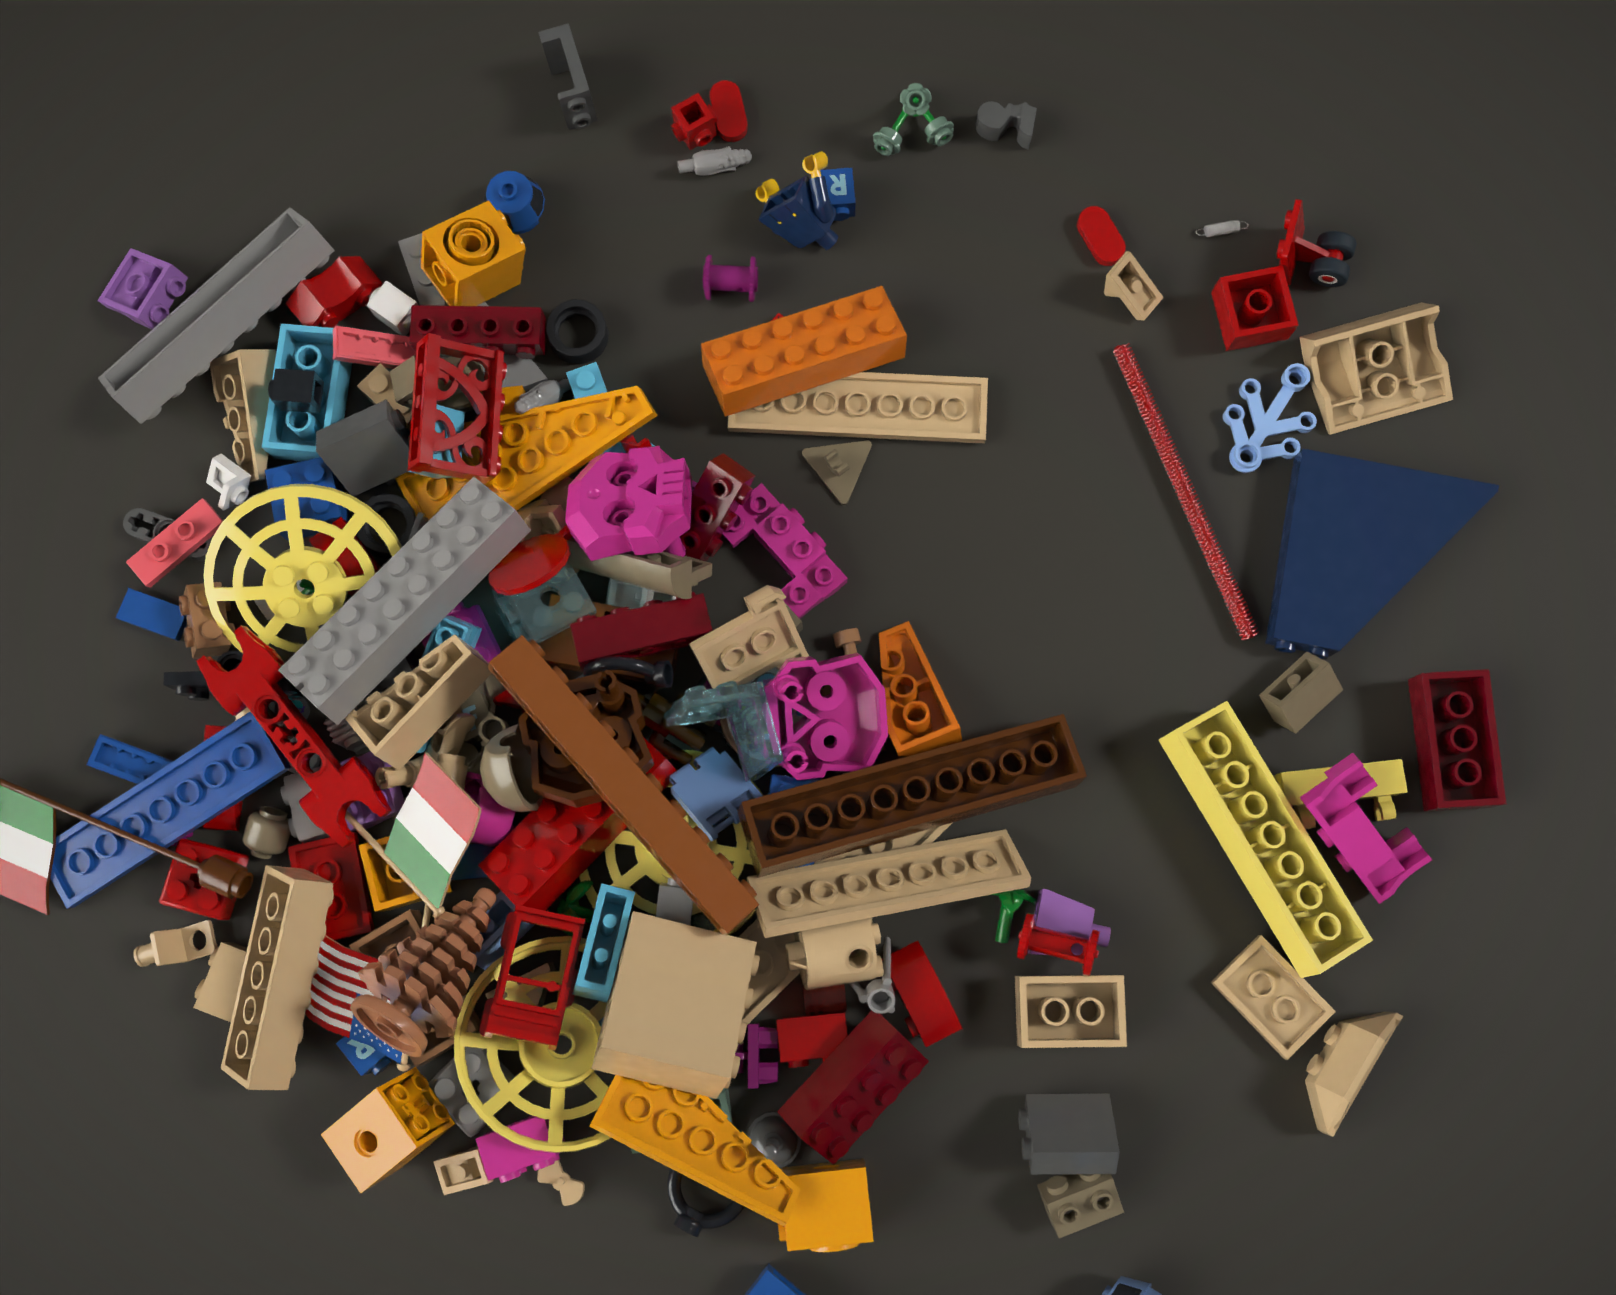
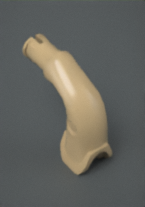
M460 706L434 733L425 752L435 761H437L438 753L458 755L467 732L475 724V717L472 714L462 713ZM424 754L408 761L400 770L393 766L378 768L375 774L377 785H381V789L403 785L407 788L413 787L417 780Z

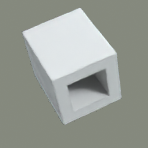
M385 281L381 287L376 288L372 292L367 307L381 322L398 334L406 336L410 331L412 305H418V303L391 283Z

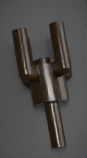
M638 693L646 726L654 730L649 737V743L682 766L690 763L693 756L665 738L670 733L696 751H699L706 741L704 737L707 733L681 717L682 712L686 711L710 728H713L719 717L684 694L677 695L671 703L657 693H654L650 700Z

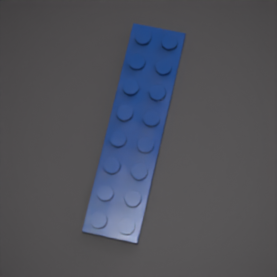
M249 712L90 816L159 846L168 848L292 767L284 754L255 719L254 715ZM82 820L56 837V848L50 879L66 909L74 908L159 853Z

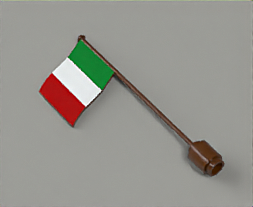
M0 778V895L32 909L50 915L49 883L56 848V809L198 869L197 876L199 877L200 886L227 898L233 899L236 897L241 899L249 892L252 886L253 874L248 872L247 867L219 855H213L202 863Z

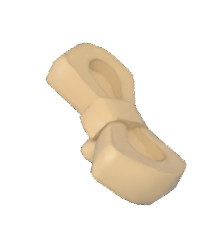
M560 1160L538 1170V1182L553 1184L554 1189L560 1191L561 1201L564 1206L574 1205L582 1199L585 1191L584 1182L571 1178L568 1173L563 1171Z

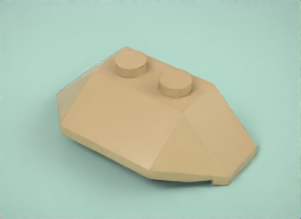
M1385 1011L1339 1021L1337 1025L1334 1024L1329 1028L1324 1037L1326 1045L1320 1055L1316 1054L1313 1056L1306 1069L1309 1074L1305 1079L1317 1130L1334 1137L1387 1042L1403 1018L1402 1015L1396 1012Z

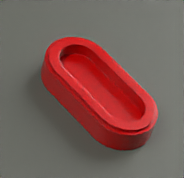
M728 80L719 81L710 90L711 106L718 118L716 122L717 132L723 140L736 142L744 138L748 130L741 92L734 82Z
M1098 206L1085 208L1080 213L1077 221L1078 232L1098 263L1104 266L1115 265L1125 253V241L1103 208Z

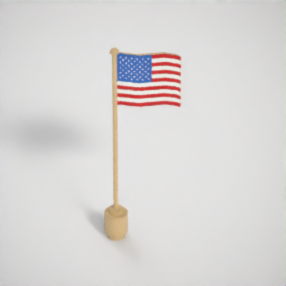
M438 753L436 762L464 790L468 766L465 765L466 757ZM426 904L422 927L425 925L429 927L431 909ZM325 935L320 943L317 956L319 966L317 973L312 979L310 988L311 1003L309 1008L306 1009L305 1015L328 1031L371 1046L396 1061L398 1070L402 1072L407 1071L411 1066L407 1064L409 1055L394 1049L377 1038L357 1020L350 1009L351 1003L357 996L365 994L374 996L367 989L366 983L360 980L358 972L368 963L378 962V958L347 948Z

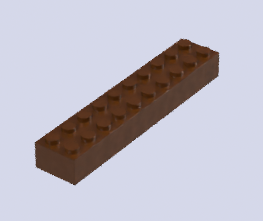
M1060 714L743 801L740 804L738 816L757 878L1072 789L1077 787L1087 777L1065 715Z

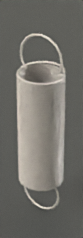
M1239 220L1204 226L1206 237L1237 233L1240 229H1245L1240 228Z

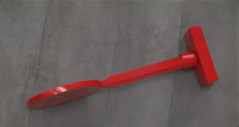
M632 434L620 441L626 453H629L631 448L652 446L647 438L637 443ZM567 524L556 534L534 536L517 544L489 572L490 586L498 594L514 595L541 586L554 577L566 565L571 554L568 540L572 538Z

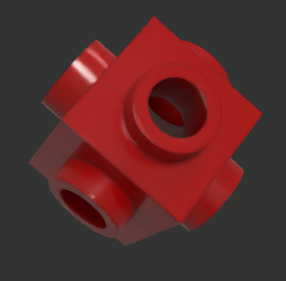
M699 93L671 107L674 121L671 129L679 142L684 140L689 150L697 146H705L712 141L713 137L717 136L715 123L718 121L717 115L710 104H705Z

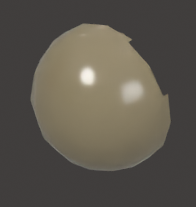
M518 724L499 732L487 743L483 750L480 763L483 786L498 804L512 811H537L542 804L543 797L536 795L532 789L531 755L528 754L523 745L520 726Z

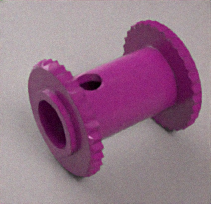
M707 255L703 266V290L706 300L711 299L712 291L749 292V301L753 302L758 291V266L756 258L751 257L750 266L713 265L712 255Z

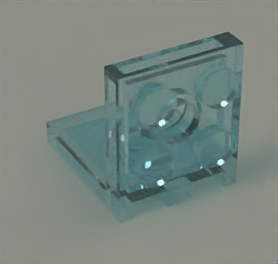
M569 560L554 577L541 586L527 592L504 595L498 594L492 589L496 612L513 642L523 635L527 641L533 639L540 643L569 628L570 624L577 622L578 618L597 614L594 604ZM546 591H555L560 595V601L554 606H546L541 602V596Z
M729 681L706 690L705 686L692 687L685 691V695L681 699L674 701V705L664 714L667 728L676 725L729 718L745 782L758 780L784 760L763 682L737 685L736 681Z

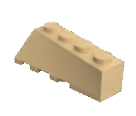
M454 634L419 659L418 667L411 672L406 673L403 671L393 678L395 683L382 693L375 691L366 698L367 704L357 711L353 709L345 719L376 757L400 770L491 675L488 669L489 663L477 650Z

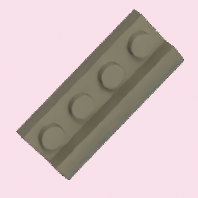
M573 537L568 540L571 552L568 562L574 568L681 599L692 598V586H696L700 581L712 576V563L687 556L681 557L664 551L637 556L633 551L590 561Z

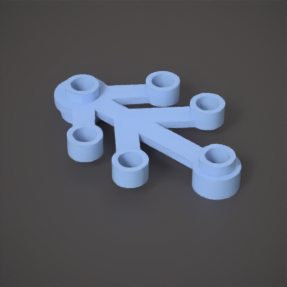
M1295 363L1287 367L1281 376L1283 386L1266 413L1264 412L1259 394L1261 390L1260 383L1256 379L1249 378L1241 384L1239 394L1243 399L1247 400L1255 431L1250 439H1248L1242 421L1245 412L1240 405L1232 404L1226 408L1223 413V420L1231 427L1235 446L1229 454V460L1234 469L1242 473H1250L1261 465L1262 460L1276 457L1292 459L1299 453L1301 446L1295 438H1286L1281 444L1260 446L1268 436L1292 431L1309 433L1316 426L1317 419L1311 412H1302L1297 417L1277 421L1293 393L1301 391L1310 381V372L1306 366ZM1289 376H1295L1299 383H1291ZM1251 385L1255 389V393H1248L1245 390V386ZM1229 411L1237 412L1239 419H1232L1229 416ZM1301 418L1308 419L1310 427L1303 426ZM1284 445H1292L1294 453L1287 452ZM1245 453L1249 455L1250 462H1243L1240 454Z

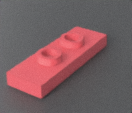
M337 325L333 328V360L370 366H378L381 363L385 368L394 369L413 355L416 356V351L409 343L410 337Z
M202 498L128 559L126 563L144 585L151 588L210 539L218 530L223 519Z

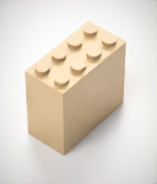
M633 911L626 928L591 1069L717 1099L724 1088H729L731 1079H735L738 1073L740 1057L735 1056L738 1043H743L747 1028V1022H743L742 1018L745 1009H749L753 997V989L748 988L751 976L755 977L759 965L760 956L754 955L757 942L727 934L722 935L719 932Z

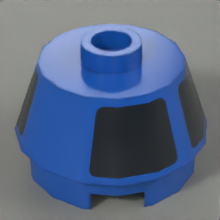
M504 171L494 176L486 188L483 203L489 200L496 210H500L504 214L512 232L519 235L529 232L538 225V220L544 211L545 198L542 189L533 179L516 171Z

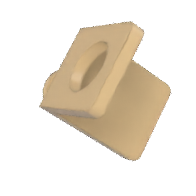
M205 920L180 929L150 933L151 943L137 946L134 949V959L137 965L144 967L152 963H156L157 966L185 963L211 955L217 947L212 921ZM199 930L206 936V945L201 950L196 949L193 944V936Z

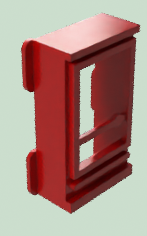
M516 905L514 912L508 913L500 945L505 949L494 998H489L486 1001L479 1032L483 1037L492 1038V1035L495 1034L549 1045V1050H556L565 1008L570 1007L574 1002L575 995L572 994L578 971L574 968L585 919ZM521 922L573 932L562 985H557L555 981L547 983L508 975ZM507 981L546 988L549 992L560 991L556 1010L504 1000L503 995Z

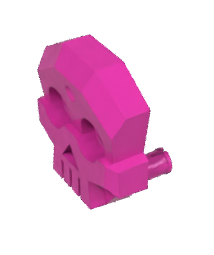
M660 446L631 448L629 453L605 452L593 458L569 484L565 522L572 537L590 561L633 551L636 556L661 553L663 551L681 557L685 556L686 549L682 544L680 536L690 529L692 475L685 458L674 460Z
M858 653L819 662L811 656L786 659L775 677L764 687L758 689L763 750L769 759L785 768L796 780L824 778L827 771L853 772L871 767L888 737L885 688L863 657ZM824 685H830L831 692L827 696H821L820 689ZM792 708L804 715L794 725ZM833 735L834 743L831 746H825V737Z

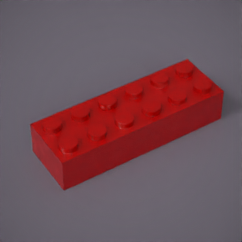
M618 734L613 737L614 740L618 738ZM644 738L655 764L646 774L650 772L663 786V789L660 791L662 792L671 783L669 776L677 770ZM544 798L539 809L531 811L478 866L515 906L521 905L546 911L627 826L605 801L576 808Z

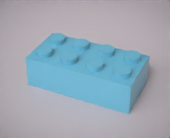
M281 324L272 379L274 380L275 369L315 371L324 381L320 413L281 411L269 397L262 448L274 459L306 461L319 458L320 456L316 452V431L344 419L352 363L333 360V328Z

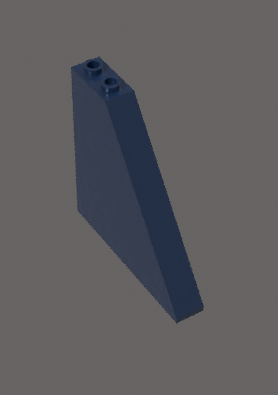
M1302 449L1294 457L1265 644L1274 645L1275 650L1280 652L1294 653L1295 650L1309 652L1321 659H1328V656L1339 652L1498 492L1499 485Z

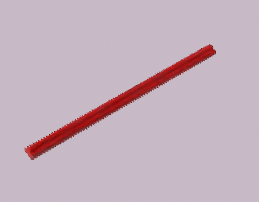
M1130 343L1118 345L1114 348V356L1117 357V363L1122 368L1120 370L1125 375L1124 378L1128 382L1127 385L1131 389L1132 396H1135L1133 399L1136 400L1135 403H1138V410H1141V417L1144 418L1143 421H1146V428H1149V435H1152L1151 438L1154 439V446H1157V452L1161 453L1159 456L1162 457L1161 460L1163 461L1162 464H1165V470L1169 471L1167 474L1170 475V482H1173L1172 485L1175 486L1173 487L1176 489L1175 493H1178V500H1182L1180 503L1183 504V511H1187L1185 514L1188 515V522H1191L1190 525L1193 526L1191 529L1194 530L1193 533H1196L1195 537H1198L1196 540L1199 541L1198 544H1201L1199 547L1203 548L1201 551L1204 552L1203 555H1206L1204 558L1208 559L1206 562L1209 563L1207 564L1208 566H1211L1209 569L1213 570L1211 573L1214 574L1213 577H1216L1214 580L1218 581L1216 584L1219 585L1218 588H1221L1219 591L1223 592L1221 595L1224 596V603H1228L1226 607H1229L1228 610L1231 611L1229 614H1232L1231 618H1234L1232 621L1236 622L1234 625L1237 626L1236 629H1239L1237 632L1241 633L1239 636L1243 637L1241 638L1242 641L1252 639L1259 633V631L1255 632L1258 628H1253L1256 624H1251L1254 622V620L1250 621L1252 616L1248 617L1251 612L1246 613L1249 610L1245 609L1248 605L1243 606L1246 601L1241 602L1244 597L1240 598L1243 594L1238 595L1241 590H1236L1239 586L1235 587L1238 583H1233L1236 579H1231L1234 577V575L1230 576L1232 571L1228 572L1231 568H1226L1229 566V564L1225 565L1227 560L1223 561L1226 556L1221 557L1224 553H1219L1222 551V549L1218 550L1221 545L1216 546L1219 543H1215L1217 538L1213 539L1216 534L1211 535L1214 532H1210L1213 527L1208 528L1211 523L1207 524L1209 520L1205 521L1208 516L1203 517L1206 512L1202 513L1204 509L1200 510L1203 505L1198 506L1201 501L1197 502V500L1200 498L1195 499L1198 495H1194L1196 490L1192 491L1195 487L1190 488L1193 484H1189L1191 479L1187 480L1190 476L1185 477L1188 472L1184 473L1186 468L1182 470L1185 466L1180 465L1183 463V461L1179 462L1182 458L1177 459L1180 455H1176L1178 450L1174 451L1177 447L1172 448L1175 443L1171 444L1174 440L1169 441L1172 437H1168L1170 432L1166 433L1169 429L1164 430L1167 425L1163 426L1165 422L1161 423L1164 418L1159 419L1162 414L1158 415L1160 411L1156 412L1159 407L1155 408L1157 404L1153 405L1156 400L1151 401L1154 396L1150 398L1152 393L1148 394L1151 389L1146 390L1149 387H1145L1147 382L1143 383L1146 378L1142 380L1144 375L1140 376L1143 371L1138 372L1141 368L1137 369L1140 365H1135L1138 361H1135L1136 357L1132 358L1135 354L1131 355L1133 350L1129 351L1132 348H1128Z

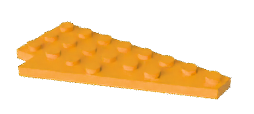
M633 386L531 408L523 414L512 412L500 415V425L503 426V436L498 444L501 468L498 475L484 485L517 511L580 469L593 458L599 456L655 418L657 414L643 390L639 386ZM473 421L465 422L464 429L467 428ZM481 431L476 436L481 438ZM476 447L471 448L473 458L467 457L462 450V460L467 465L477 466L479 464V449ZM406 472L395 478L407 502L414 509L416 517L419 512H422L429 519L469 481L457 477L436 479L411 472Z

